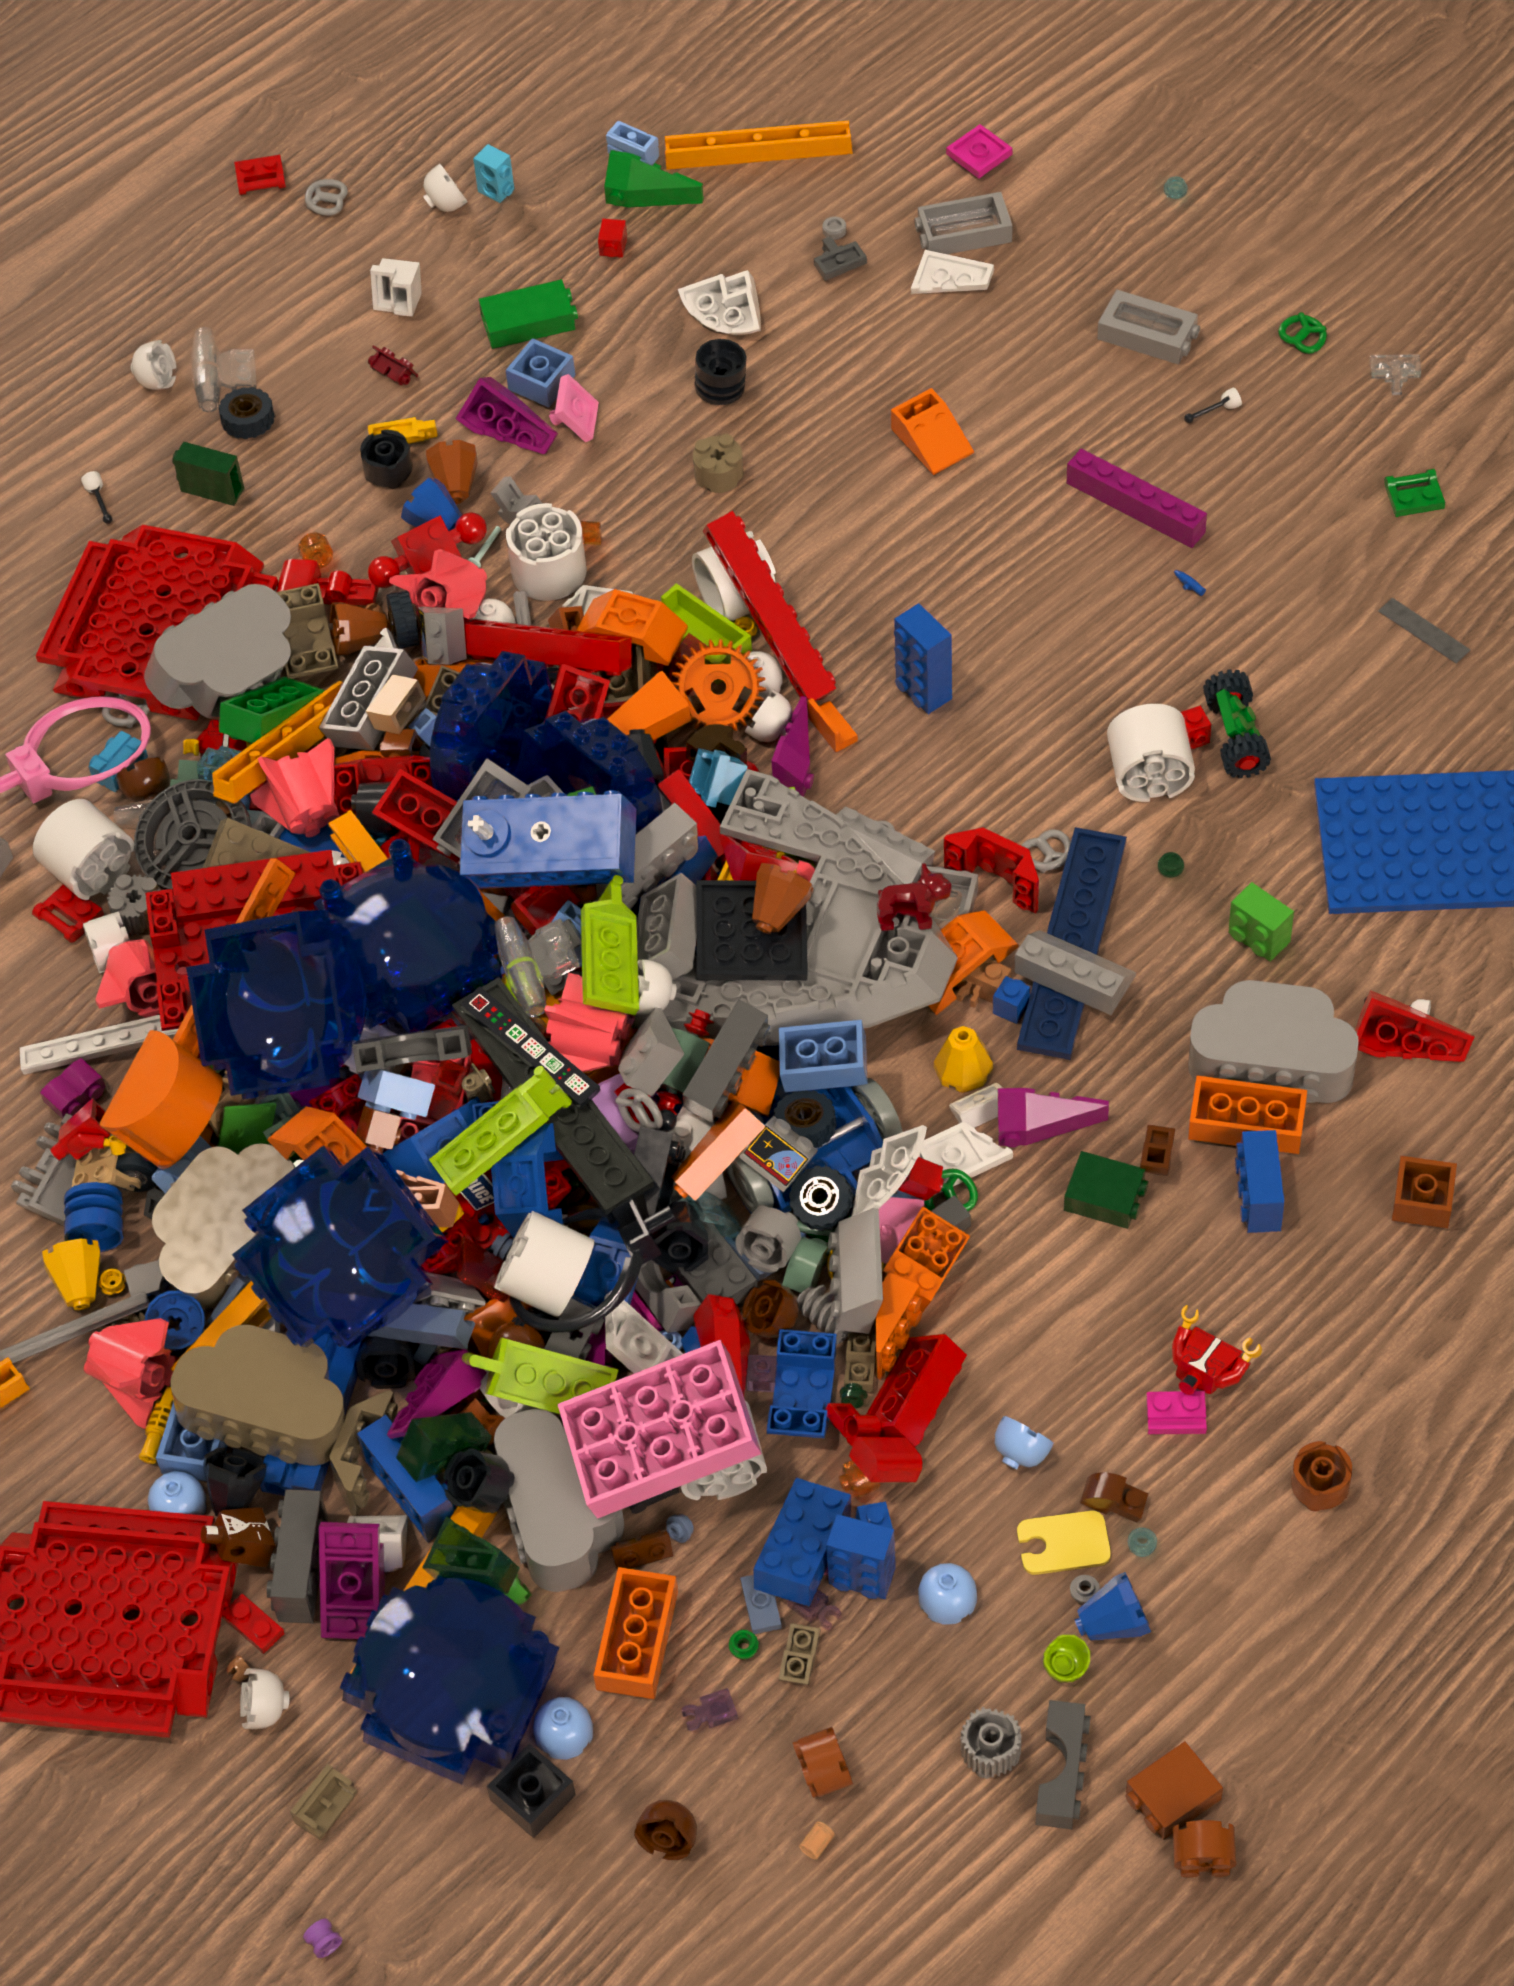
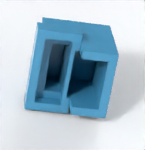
M698 748L689 783L697 794L701 795L700 798L707 806L716 808L717 802L730 805L748 766L740 759L731 757L723 751L714 750L712 752Z

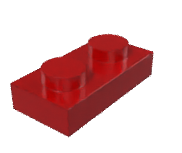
M241 1594L223 1611L222 1618L263 1654L284 1635L283 1628L244 1594Z

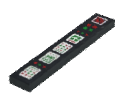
M480 986L460 1004L461 1010L533 1070L538 1066H543L556 1081V1084L562 1088L572 1100V1103L578 1108L582 1109L600 1092V1086Z

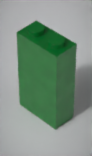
M562 279L478 299L481 318L491 349L529 341L532 338L538 339L576 330L574 320L578 319L577 309L575 305L571 306L570 288L565 289Z

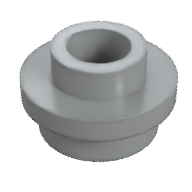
M1089 1575L1076 1577L1070 1585L1072 1598L1080 1604H1085L1100 1590L1098 1581ZM1086 1585L1090 1587V1590L1082 1591L1080 1587Z

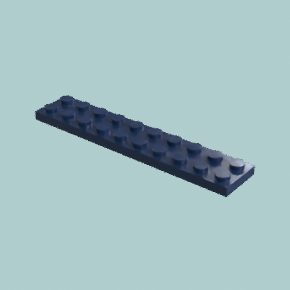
M1075 827L1050 918L1048 934L1098 955L1127 843L1126 836ZM1034 981L1017 1042V1050L1071 1060L1085 1004Z

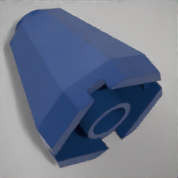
M428 478L415 488L411 494L415 498L412 502L408 500L405 502L401 518L405 522L415 527L441 515L448 531L455 528L458 518L462 516L445 485L437 478H434V480Z
M1126 1572L1114 1576L1077 1610L1079 1618L1074 1620L1081 1636L1087 1634L1090 1640L1141 1637L1151 1632L1149 1623L1135 1592L1132 1590L1133 1587Z

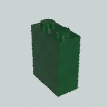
M184 441L179 450L174 452L172 463L175 466L176 479L179 482L181 492L235 506L244 490L236 455Z
M1081 1151L1064 1195V1211L1128 1229L1131 1219L1136 1220L1140 1210L1139 1197H1145L1149 1181L1145 1180V1169Z

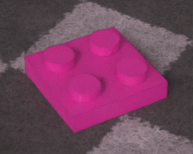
M979 124L946 147V155L979 179L1013 155V148Z

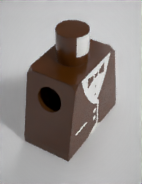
M260 1507L222 1510L219 1512L214 1526H203L201 1529L202 1543L216 1544L219 1556L224 1561L267 1567L275 1548L263 1509Z

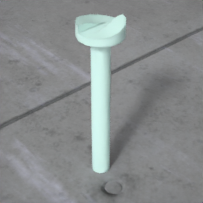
M499 526L495 527L475 558L470 557L468 559L477 565L478 568H481L479 561L501 531Z

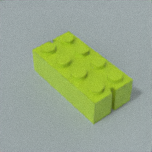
M677 583L661 596V602L688 625V629L677 648L684 662L686 661L682 657L683 654L691 657V647L698 652L700 650L699 643L701 642L707 648L709 647L710 639L714 646H718L719 639H722L723 646L727 647L731 640L733 641V649L736 650L741 644L742 654L747 651L752 652V641L749 633ZM705 655V664H731V655ZM717 679L713 682L718 685L722 682V680Z

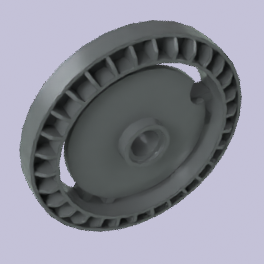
M191 779L168 787L148 804L137 823L134 835L136 859L146 876L153 878L163 890H173L171 873L203 868L220 821L228 818L217 805L201 800L192 801L193 799L208 798L222 802L228 806L232 820L252 828L250 815L242 801L239 800L234 804L213 796L214 787L211 780ZM157 831L156 849L162 850V852L155 859L153 853V841L155 833ZM165 865L166 868L162 871L160 868Z

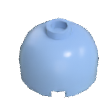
M1003 1416L995 1432L996 1449L1004 1456L1002 1462L1016 1470L1019 1465L1030 1468L1040 1464L1049 1454L1054 1444L1042 1434L1035 1433L1026 1425L1007 1416Z
M172 1471L163 1474L155 1480L149 1489L148 1506L150 1511L204 1515L206 1512V1495L203 1486L193 1475L186 1472Z
M953 1563L938 1564L930 1568L923 1575L918 1588L921 1609L928 1614V1618L940 1624H956L961 1622L962 1618L974 1611L977 1603V1589L974 1579L966 1569Z
M557 1697L548 1700L538 1709L534 1717L533 1734L537 1747L549 1754V1757L567 1760L579 1756L587 1744H590L593 1738V1723L588 1710L581 1702L570 1697Z

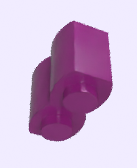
M80 1058L70 1064L60 1076H57L45 1085L40 1094L44 1103L63 1119L66 1113L71 1116L76 1114L92 1098L97 1100L103 1094L106 1086L102 1076Z

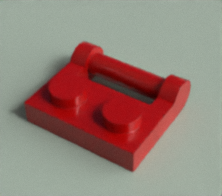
M280 154L234 162L240 195H245L249 191L279 187V189L286 188Z
M63 884L43 903H38L33 908L32 915L38 920L43 919L64 934V938L67 941L73 943L85 933L83 923L102 917L104 912L101 907L91 900H83L77 897ZM55 909L75 925L69 926L51 912Z

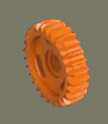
M710 639L709 647L707 648L700 642V650L698 652L691 647V657L685 654L682 655L686 663L676 664L681 669V672L672 673L673 676L678 678V682H672V684L678 687L679 693L689 704L691 721L693 719L696 721L695 729L701 724L704 727L721 724L732 726L735 731H738L736 723L740 722L746 726L744 718L747 716L752 719L754 716L751 710L758 711L760 708L755 704L756 701H764V698L759 696L758 693L766 691V688L759 686L760 682L765 681V677L757 676L763 669L762 667L754 668L753 665L758 659H748L751 651L742 654L741 644L735 650L732 648L733 641L731 640L727 647L723 646L722 639H719L718 646H714ZM705 655H731V664H705ZM717 679L724 681L726 684L725 692L720 695L714 694L711 691V684ZM745 686L752 690L743 709L738 713L732 710ZM693 688L706 709L700 714H697L685 694V691Z

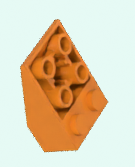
M932 388L891 409L892 431L933 475L974 454L973 448L947 404Z
M922 1206L883 1268L882 1282L888 1272H891L918 1284L920 1297L922 1298L920 1311L923 1313L963 1250L970 1235Z
M888 1272L882 1282L883 1301L876 1316L877 1379L882 1380L886 1371L890 1372L896 1362L895 1355L899 1349L903 1350L909 1340L908 1333L912 1326L917 1327L922 1317V1311H920L922 1298L920 1297L919 1285L891 1272Z

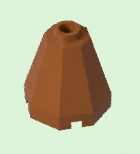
M452 440L453 445L447 446L446 441L438 442L426 450L429 471L433 479L437 478L445 485L455 504H460L470 495L478 464L476 447L474 444L462 440Z
M343 602L331 603L330 623H333V630H330V635L336 655H348L361 650L363 646H371L378 643L383 637L380 632L384 628L391 632L389 618H386L384 613Z
M761 863L757 872L752 919L757 924L756 928L758 930L771 934L772 931L779 932L810 900L814 888L811 882L790 870L787 873L781 872L782 867L778 865Z

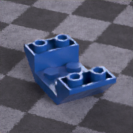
M478 1096L425 1129L393 1146L392 1150L388 1149L381 1153L390 1170L395 1172L400 1170L408 1176L415 1178L420 1176L444 1184V1180L429 1159L474 1123L472 1104L481 1103Z
M553 1123L543 1124L491 1167L495 1215L513 1238H515L528 1213L532 1211L563 1225L562 1209H548L543 1154L556 1152Z
M599 1221L590 1234V1238L594 1239V1246L586 1268L574 1291L575 1296L596 1307L605 1300L606 1294L615 1287L621 1274L625 1257H631L617 1229L619 1226L615 1223L610 1224L604 1221ZM636 1283L624 1299L629 1305L631 1304Z
M780 1329L776 1354L777 1372L773 1403L769 1408L767 1434L825 1439L829 1426L828 1411L825 1409L827 1404L832 1401L837 1334Z

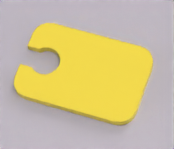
M1097 1511L1027 1519L1019 1523L1017 1527L1019 1543H1025L1037 1538L1043 1540L1046 1544V1549L1041 1554H1021L1024 1570L1029 1574L1039 1575L1105 1565L1110 1560L1111 1551L1103 1515Z

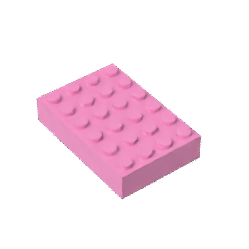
M721 1340L558 1404L586 1504L597 1519L762 1454L730 1353Z

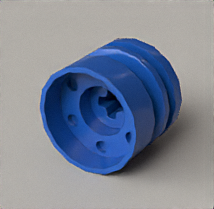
M99 1182L82 1183L66 1191L64 1196V1215L66 1218L64 1221L65 1241L82 1238L87 1239L88 1244L93 1245L92 1240H98L100 1252L114 1249L120 1245L124 1238L123 1220L121 1217L123 1214V1196L121 1191L115 1186Z
M167 1291L158 1295L149 1304L144 1321L158 1318L168 1322L170 1319L173 1322L180 1321L178 1331L174 1328L167 1329L164 1347L171 1351L170 1355L172 1356L184 1354L203 1333L205 1326L204 1311L200 1303L194 1297L187 1296L180 1291Z

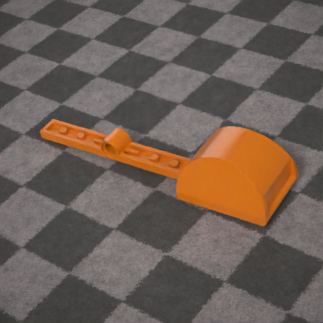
M270 858L174 1038L171 1039L166 1034L156 1030L149 1031L100 1121L102 1128L160 1169H167L173 1166L188 1152L205 1129L218 1104L223 1087V1078L219 1073L198 1059L197 1056L239 978L242 977V974L244 977L247 976L255 968L258 957L253 952L296 874L277 858Z

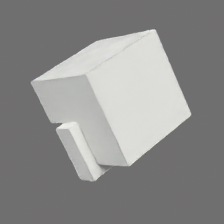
M382 258L380 265H372L370 270L373 310L394 312L396 315L413 316L421 296L420 263Z

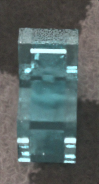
M220 746L218 750L207 748L197 763L198 779L213 782L212 773L242 751Z

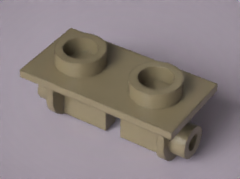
M472 1063L473 1072L462 1080V1087L468 1102L477 1096L481 1103H486L488 1100L495 1102L493 1094L496 1091L491 1084V1078L484 1069L479 1071L474 1063Z

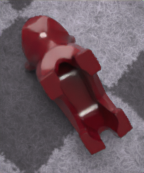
M923 863L921 877L916 883L890 885L883 890H879L877 917L881 931L894 930V921L892 919L898 913L915 917L919 930L931 929L932 917L929 915L934 908L935 902L947 899L950 896L951 882L941 873H931L926 863Z

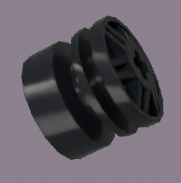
M714 339L702 344L697 350L694 387L697 395L702 400L715 405H726L735 402L744 393L747 356L744 349L738 343L727 339Z

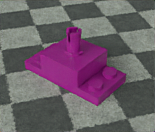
M321 1522L319 1525L321 1638L372 1639L381 1626V1607L385 1600L384 1543H380V1524Z

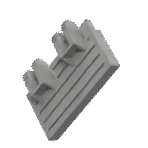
M66 1113L61 1125L66 1123L72 1116ZM47 1122L44 1130L58 1139L61 1126ZM39 1136L36 1144L40 1148L45 1149V1152L38 1162L36 1169L44 1172L45 1175L27 1166L21 1167L19 1174L39 1186L34 1188L22 1181L14 1180L11 1188L20 1194L16 1201L17 1205L64 1226L66 1219L64 1215V1196L66 1191L72 1187L77 1160L71 1154L62 1161L57 1160L50 1149L58 1142L44 1136Z

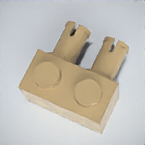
M392 675L369 705L366 713L374 729L400 734L405 726L408 727L419 715L417 710L426 697L417 679Z

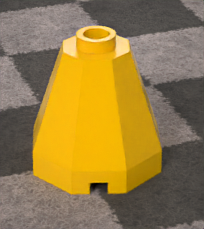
M961 1026L953 1029L943 1043L934 1060V1069L942 1086L949 1088L950 1085L956 1087V1091L964 1093L985 1085L987 1076L993 1069V1062L975 1030Z
M80 1238L53 1245V1252L49 1254L48 1249L42 1251L46 1272L67 1307H73L74 1310L87 1309L90 1307V1303L96 1299L101 1260L98 1240H92L93 1245H90L87 1239Z

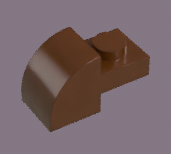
M1155 1125L1147 1126L1140 1168L1145 1169V1173L1168 1176L1175 1128Z
M1100 1472L1094 1473L1087 1478L1080 1503L1105 1515L1112 1511L1137 1523L1142 1518L1149 1493L1126 1484L1127 1478L1124 1476Z

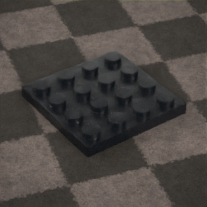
M696 880L697 980L807 981L806 904L779 932L772 931L771 934H766L756 928L757 924L752 919L756 881Z

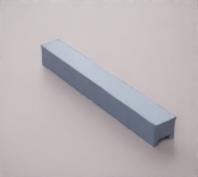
M307 1289L302 1291L295 1301L290 1297L274 1314L277 1316L280 1324L460 1349L468 1348V1342L475 1326L473 1321L463 1320L466 1314L464 1310L319 1291L320 1305L329 1318L334 1321L329 1322L315 1316L313 1290Z

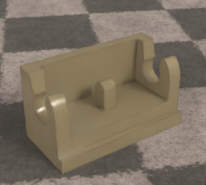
M327 1764L290 1811L294 1823L321 1840L358 1793L357 1789L351 1786L352 1781Z

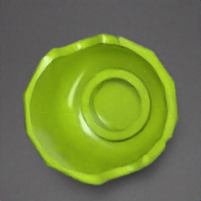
M1076 1635L1057 1636L1048 1645L1043 1654V1667L1049 1677L1060 1683L1078 1680L1084 1675L1090 1665V1650L1085 1641Z

